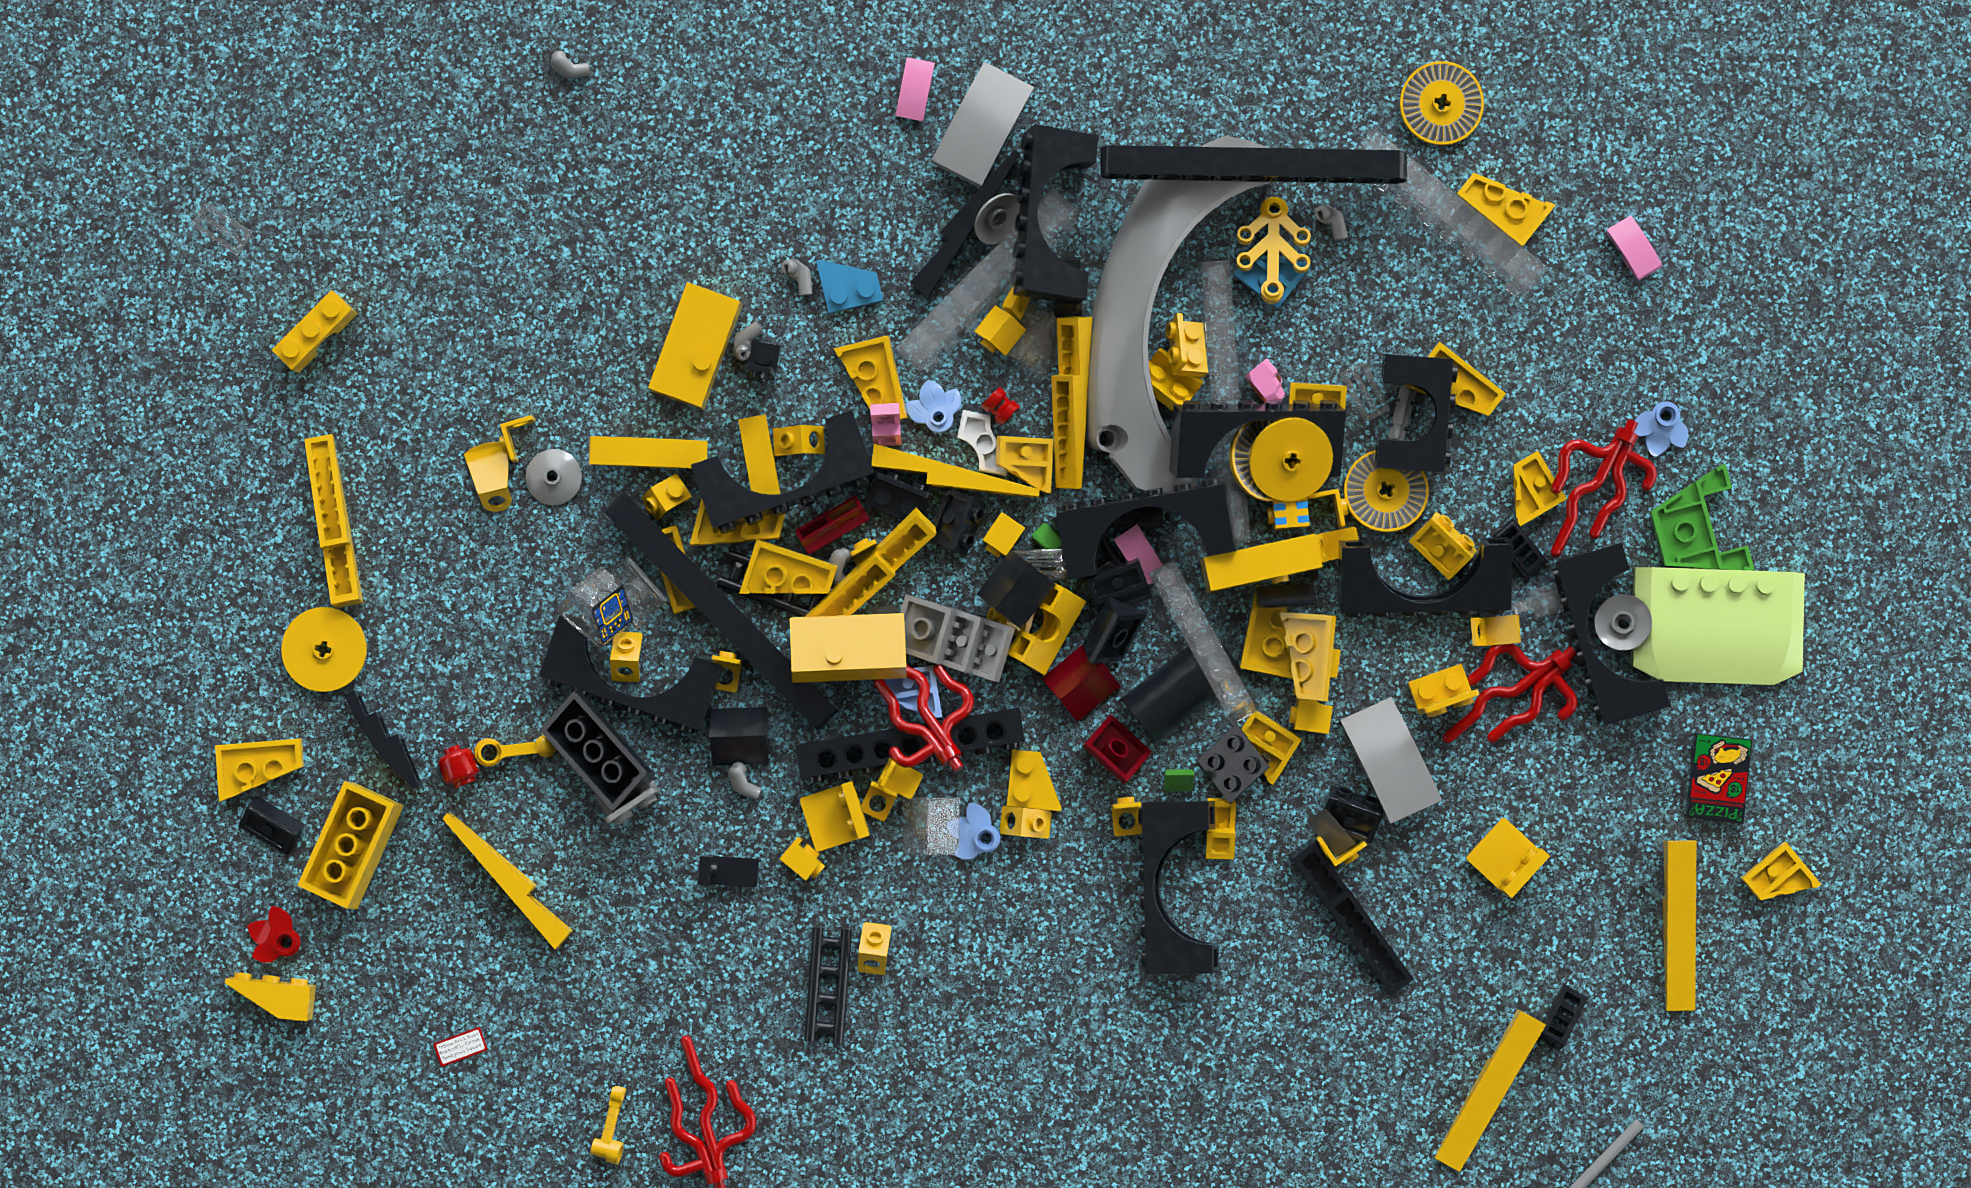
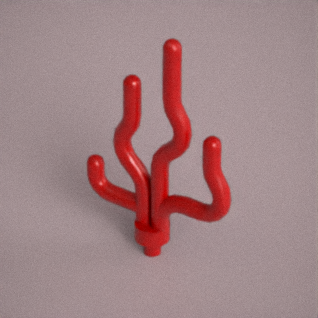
M1628 419L1624 428L1618 427L1612 441L1606 447L1600 448L1587 441L1575 439L1567 442L1561 448L1558 455V472L1551 485V492L1553 494H1559L1566 483L1570 472L1569 458L1573 451L1579 450L1589 456L1599 459L1603 458L1595 477L1591 481L1575 487L1568 495L1566 519L1550 551L1553 557L1557 558L1562 554L1578 518L1579 499L1583 495L1599 489L1605 482L1610 470L1616 490L1615 496L1603 505L1598 512L1589 531L1591 539L1599 538L1609 516L1619 509L1625 501L1627 487L1623 476V468L1626 461L1645 471L1646 475L1642 482V489L1650 491L1653 488L1657 478L1654 464L1647 458L1632 451L1639 437L1634 433L1638 426L1637 422Z
M1513 643L1491 646L1486 652L1480 667L1467 677L1469 685L1473 686L1481 681L1493 669L1495 660L1501 653L1510 654L1522 668L1530 671V673L1512 687L1494 686L1482 691L1476 698L1473 709L1444 733L1442 737L1443 742L1447 744L1453 742L1483 715L1486 704L1490 699L1496 697H1517L1535 682L1537 683L1532 690L1530 708L1525 713L1512 715L1488 733V742L1495 743L1513 727L1525 725L1535 720L1542 708L1543 692L1551 684L1566 699V705L1557 713V717L1561 721L1567 720L1575 712L1578 701L1576 694L1563 680L1561 675L1572 667L1570 660L1577 655L1576 651L1571 646L1563 652L1557 649L1545 660L1535 662L1531 661Z
M906 664V678L915 681L919 687L917 709L922 719L930 728L929 730L926 726L904 721L900 714V704L894 693L883 679H875L873 684L888 705L889 718L892 724L901 732L921 736L927 743L925 747L909 757L904 756L899 748L891 747L889 749L891 758L901 767L912 768L935 754L943 767L950 765L954 772L959 771L964 766L959 760L962 753L952 741L951 730L955 724L971 713L974 706V697L971 690L965 684L954 680L941 664H936L933 667V672L948 690L959 694L963 699L962 706L951 713L941 725L928 707L930 684L927 678L920 671Z
M684 1035L680 1041L691 1075L695 1083L705 1091L707 1096L699 1118L705 1144L696 1135L684 1130L681 1123L684 1110L682 1099L675 1079L668 1077L665 1079L664 1084L672 1106L670 1116L671 1130L681 1142L695 1149L698 1159L675 1166L669 1153L662 1152L659 1155V1160L663 1170L672 1177H683L702 1170L707 1185L713 1184L714 1188H726L724 1179L728 1178V1174L723 1161L724 1152L727 1148L744 1142L753 1135L757 1125L756 1116L752 1108L742 1100L737 1083L734 1080L727 1081L726 1089L734 1109L744 1117L745 1127L741 1131L727 1135L717 1143L711 1126V1116L718 1102L717 1089L713 1082L703 1074L691 1037Z

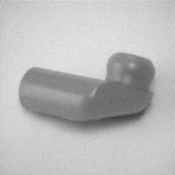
M555 51L552 54L551 66L563 78L574 79L591 76L589 62L573 64L566 58V54L563 51Z
M1326 204L1315 209V218L1332 228L1334 241L1348 238L1344 217L1339 210Z
M796 259L785 260L781 265V270L785 275L798 282L799 296L813 295L810 269Z
M757 321L735 335L733 355L740 361L749 359L752 340L764 333Z
M845 548L836 549L831 554L829 563L838 566L833 579L834 587L845 578L843 569L845 564L851 560V554Z
M735 762L728 770V777L733 790L757 801L762 788L747 782L745 775L747 767L741 762Z

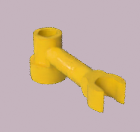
M615 1086L611 1090L607 1118L601 1139H594L590 1152L591 1155L604 1158L606 1162L616 1165L620 1162L624 1148L623 1142L613 1140L617 1117L626 1094V1088Z

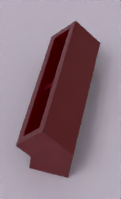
M855 495L794 531L808 555L870 519Z

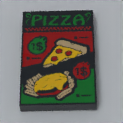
M1694 733L1685 817L1744 824L1752 739Z

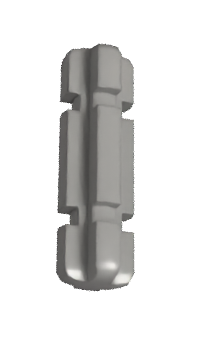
M1401 387L1399 390L1398 398L1400 402H1396L1391 423L1394 426L1390 428L1388 435L1390 440H1405L1407 431H1404L1405 427L1408 428L1413 405L1410 404L1411 401L1414 402L1416 390Z

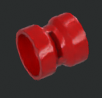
M1001 387L993 392L981 405L987 413H992L995 416V421L1000 426L1004 425L1021 407L1015 400H1010L1007 397V392ZM1003 401H1005V402L995 411V409H996Z

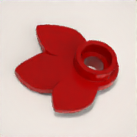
M271 906L268 920H259L247 925L251 938L258 944L252 957L260 962L269 963L280 956L289 957L296 954L300 949L301 938L293 930L292 918L289 913L280 907ZM285 937L290 938L292 941L289 948L283 946L282 942Z

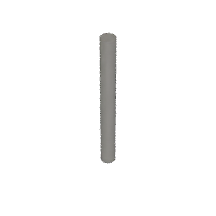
M1635 1120L1569 1188H1586L1644 1126L1638 1120Z

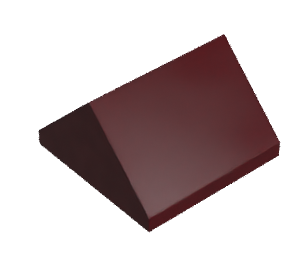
M1083 645L1041 678L1076 722L1120 687L1104 663L1092 664L1088 660Z
M1111 714L1081 746L1124 785L1152 753L1146 745Z

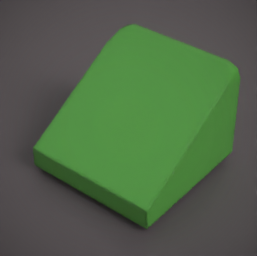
M1043 523L1031 536L1032 540L1050 556H1053L1061 546L1059 534L1047 523Z
M1165 769L1164 790L1191 791L1193 789L1194 771L1192 769Z

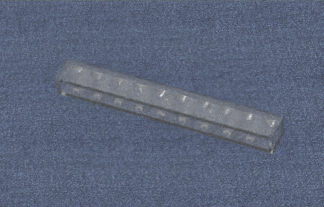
M1229 260L1201 262L1199 275L1208 365L1209 404L1213 400L1226 401L1228 404H1238L1240 395ZM1242 425L1227 433L1213 449L1214 476L1219 478V482L1226 481L1237 545L1250 542L1247 494L1235 481L1229 462V450L1232 439Z

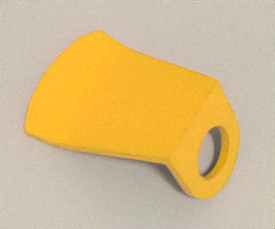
M500 442L483 443L471 448L464 456L482 506L492 512L507 509L512 502L508 490L509 453L503 452ZM495 496H501L505 499L500 505H491L488 502L490 498Z

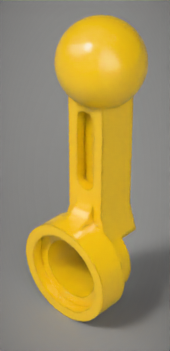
M544 735L537 738L535 742L501 745L494 739L485 738L475 745L474 757L480 765L491 767L507 756L537 753L541 757H550L557 749ZM487 744L493 745L497 751L495 758L490 761L484 760L481 756V750Z

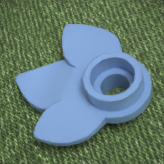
M928 380L921 387L920 400H912L905 403L906 411L915 423L926 424L928 429L934 433H944L953 425V415L961 407V396L958 389H952L945 393L938 383ZM937 415L944 416V419L942 421H934V418Z
M1661 402L1652 411L1643 412L1635 419L1638 426L1634 433L1638 436H1645L1646 447L1652 456L1655 457L1663 453L1671 443L1677 447H1685L1688 439V430L1680 421V411L1675 404ZM1662 411H1667L1670 414L1668 421L1662 420Z
M976 803L968 804L967 817L954 818L946 823L948 832L958 841L953 855L959 858L972 859L980 852H992L1000 843V833L991 825L990 813ZM989 833L992 837L991 842H982L981 835Z

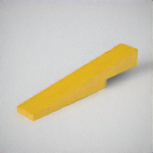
M1070 316L1056 318L1059 375H1051L1056 488L1080 489L1082 488L1093 317Z
M329 434L304 439L319 542L324 554L331 604L335 608L362 604L363 598L334 436Z
M874 444L872 467L874 469L926 474L927 486L1039 498L1040 489Z
M915 508L805 617L852 615L895 576V571L936 535V527Z
M447 813L442 818L551 946L554 949H558L573 930L531 895L537 885L455 815Z
M1663 841L1666 1011H1694L1696 990V841Z
M1517 1009L1493 1055L1487 1059L1434 1156L1435 1159L1459 1172L1461 1171L1546 1024Z

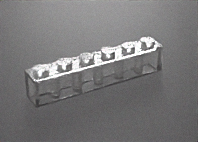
M1173 560L1149 573L1231 724L1233 725L1257 712L1251 697L1175 561Z

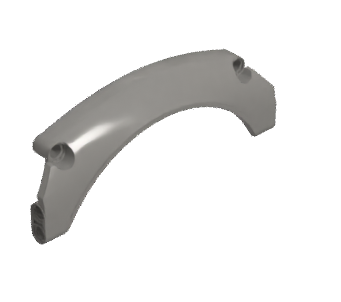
M1228 135L1199 146L1269 148L1249 140ZM1145 180L1115 238L1101 276L1092 312L1085 441L1089 449L1093 451L1110 453L1109 459L1119 469L1131 487L1141 490V493L1146 494L1145 490L1160 487L1163 488V492L1174 490V485L1190 483L1191 487H1195L1197 478H1176L1169 471L1171 437L1159 413L1152 389L1148 359L1149 323L1160 280L1170 259L1183 239L1210 211L1247 189L1270 182ZM1102 432L1106 437L1103 445L1099 441V436Z

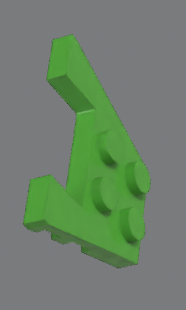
M1726 464L1719 465L1649 511L1663 566L1716 570H1755L1748 545L1719 552L1704 499L1705 495L1732 488Z

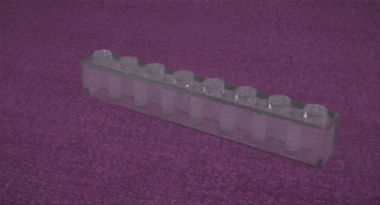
M1373 127L1355 148L1361 150H1401ZM1408 155L1407 182L1400 184H1375L1382 191L1386 192L1388 189L1396 196L1395 201L1405 209L1410 207L1418 213L1416 217L1428 227L1433 225L1440 231L1439 236L1449 244L1454 242L1462 249L1460 252L1464 257L1472 262L1476 260L1483 265L1482 270L1493 279L1498 277L1506 284L1504 286L1505 289L1515 297L1520 295L1524 298L1548 270L1545 264Z
M1055 188L1038 203L1040 230L1050 249L1058 243L1055 238L1062 231L1068 233L1078 222L1075 219L1078 211ZM1015 228L896 347V352L919 374L924 370L929 373L940 362L937 357L944 350L949 353L959 343L957 337L964 330L969 333L979 322L976 318L983 311L989 313L994 305H997L999 301L996 298L1003 290L1006 293L1010 292L1013 287L1011 285V275L1016 263V258H1013V247L1017 241L1018 231Z

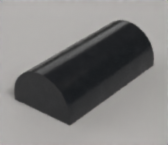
M1208 630L1120 699L1152 741L1156 743L1244 673L1218 637L1211 630Z
M574 690L540 729L542 734L612 812L617 811L638 797L650 785L655 776L651 768L580 690Z

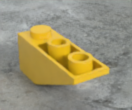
M239 972L234 973V977L225 979L227 985L278 1019L309 1021L313 1018L316 985L308 984V979L291 978L290 983L280 982L279 976L263 975L262 980L251 979L252 974Z

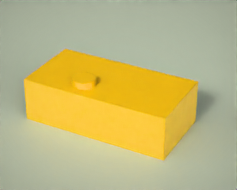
M687 282L648 386L649 390L704 410L743 306L741 302Z
M1316 534L1245 548L1236 552L1208 556L1200 560L1207 594L1272 580V584L1289 581L1288 576L1315 571L1323 567Z
M904 613L790 618L793 683L906 678Z
M344 781L297 886L346 909H358L404 805L355 782Z

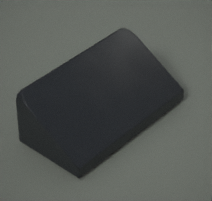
M1310 584L1258 586L1256 588L1258 608L1314 606L1317 603L1315 591Z
M257 796L248 804L239 826L283 853L288 854L303 830L304 823Z

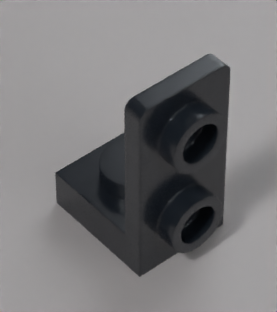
M753 341L749 364L745 363L744 370L747 375H750L749 377H751L752 381L768 383L769 379H776L781 351L780 345Z
M702 855L700 856L698 885L714 884L756 887L758 884L759 860L755 858Z

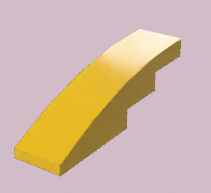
M590 436L588 465L691 469V464L707 459L708 441Z

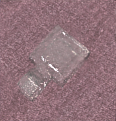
M1556 584L1527 591L1529 599L1511 603L1512 615L1532 610L1533 618L1563 612Z

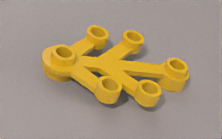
M1279 197L1265 199L1260 207V216L1249 226L1240 227L1237 232L1238 242L1248 245L1253 241L1254 235L1268 224V235L1249 252L1240 253L1236 261V266L1239 270L1249 271L1253 263L1267 251V281L1261 287V298L1268 304L1278 303L1284 293V287L1278 281L1279 252L1293 264V269L1297 273L1307 272L1310 266L1309 257L1296 252L1279 235V225H1281L1293 236L1294 243L1300 247L1306 246L1311 237L1308 229L1300 228L1287 216L1288 206ZM1272 206L1278 207L1279 212L1272 213L1270 212L1269 208ZM1248 232L1251 236L1248 239H1244L1240 234ZM1305 234L1307 239L1301 241L1297 238V235ZM1246 258L1250 261V264L1242 265L1240 260ZM1303 260L1306 262V266L1299 267L1296 262ZM1269 286H1275L1278 289V291L1276 293H1270L1267 288Z

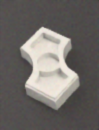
M963 410L957 438L969 443L976 451L979 458V472L1007 477L1008 471L996 465L997 439L994 437L990 427L991 416Z

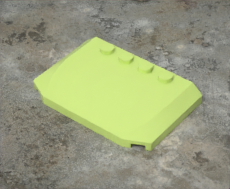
M1657 567L1633 568V596L1642 600L1648 607L1652 616V628L1646 641L1637 648L1631 649V667L1646 673L1655 680L1663 678L1664 682L1775 685L1801 673L1803 669L1805 573Z

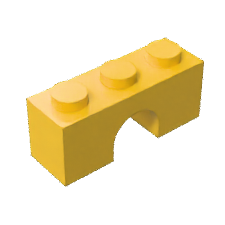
M331 290L272 351L291 370L299 373L318 354L316 350L321 343L331 334L339 333L358 313L336 292Z
M1056 584L1039 606L1044 613V621L1040 629L1031 634L1020 629L1009 648L1008 655L1031 669L1046 675L1086 601Z
M1333 649L1330 678H1337L1341 653L1339 649ZM1293 686V695H1296L1295 686ZM1297 699L1296 707L1291 706L1289 723H1293V730L1329 734L1333 706L1323 705L1315 700Z

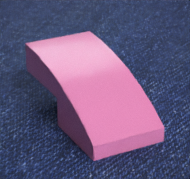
M907 57L896 116L918 121L924 120L934 62Z
M1631 215L1607 229L1608 237L1623 255L1624 263L1638 281L1662 267L1656 252Z
M899 403L871 404L873 445H902Z
M1138 524L1113 540L1127 562L1136 558L1139 559L1148 585L1167 574Z

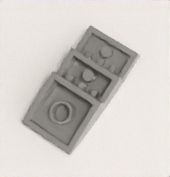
M984 62L950 123L931 163L980 188L1003 150L1006 140L1017 123L1020 113L1031 96L1034 87Z
M905 594L900 613H904L906 654L965 673H971L991 681H1000L1015 631L1014 627Z
M1392 697L1340 720L1362 771L1365 772L1389 824L1442 801L1427 766Z

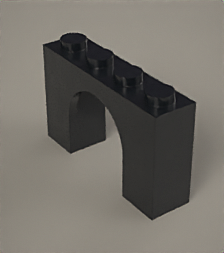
M1393 354L1383 355L1381 384L1414 386L1423 390L1430 397L1434 405L1435 418L1428 433L1418 440L1377 439L1374 468L1444 473L1445 467H1450L1451 450H1446L1447 439H1452L1453 422L1448 421L1449 411H1454L1455 394H1451V382L1456 383L1458 370L1457 366L1453 365V359Z

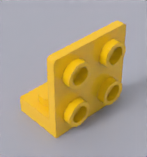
M1462 663L1407 682L1418 714H1426L1427 718L1446 713V706L1452 704L1454 708H1460L1474 703L1473 697L1479 695L1478 689L1471 690Z
M853 781L800 798L802 810L817 852L870 835Z
M1501 818L1466 856V860L1506 897L1512 898L1550 855L1542 848H1537L1506 818Z

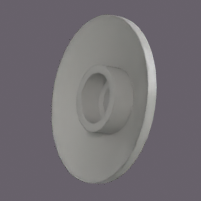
M1009 193L999 194L983 205L977 214L974 225L975 234L980 241L985 244H997L1006 240L1015 232V220L1020 210V204L1017 203L1015 195Z
M550 449L540 452L530 461L527 467V488L531 495L541 503L547 505L564 504L574 498L581 487V468L576 459L565 451ZM551 471H555L558 475L557 479L553 482H550L547 477Z
M1627 594L1612 596L1605 600L1596 612V633L1600 640L1612 649L1627 651L1637 648L1646 641L1651 632V613L1646 604L1635 596ZM1627 619L1629 626L1626 629L1620 628V620Z

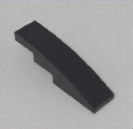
M354 690L344 694L356 721L382 758L413 789L422 787V781L403 735L396 734L390 736L381 712L369 715L360 691Z

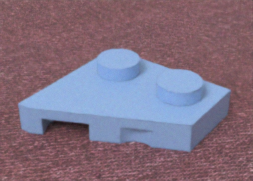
M934 665L914 668L920 671L930 684L928 700L930 711L937 720H943L936 675L933 672ZM908 678L883 679L896 696L900 709L919 714L917 709L919 687L915 681ZM882 697V703L887 705L886 701Z

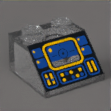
M602 566L573 587L558 610V613L599 648L632 624L634 620L623 583Z

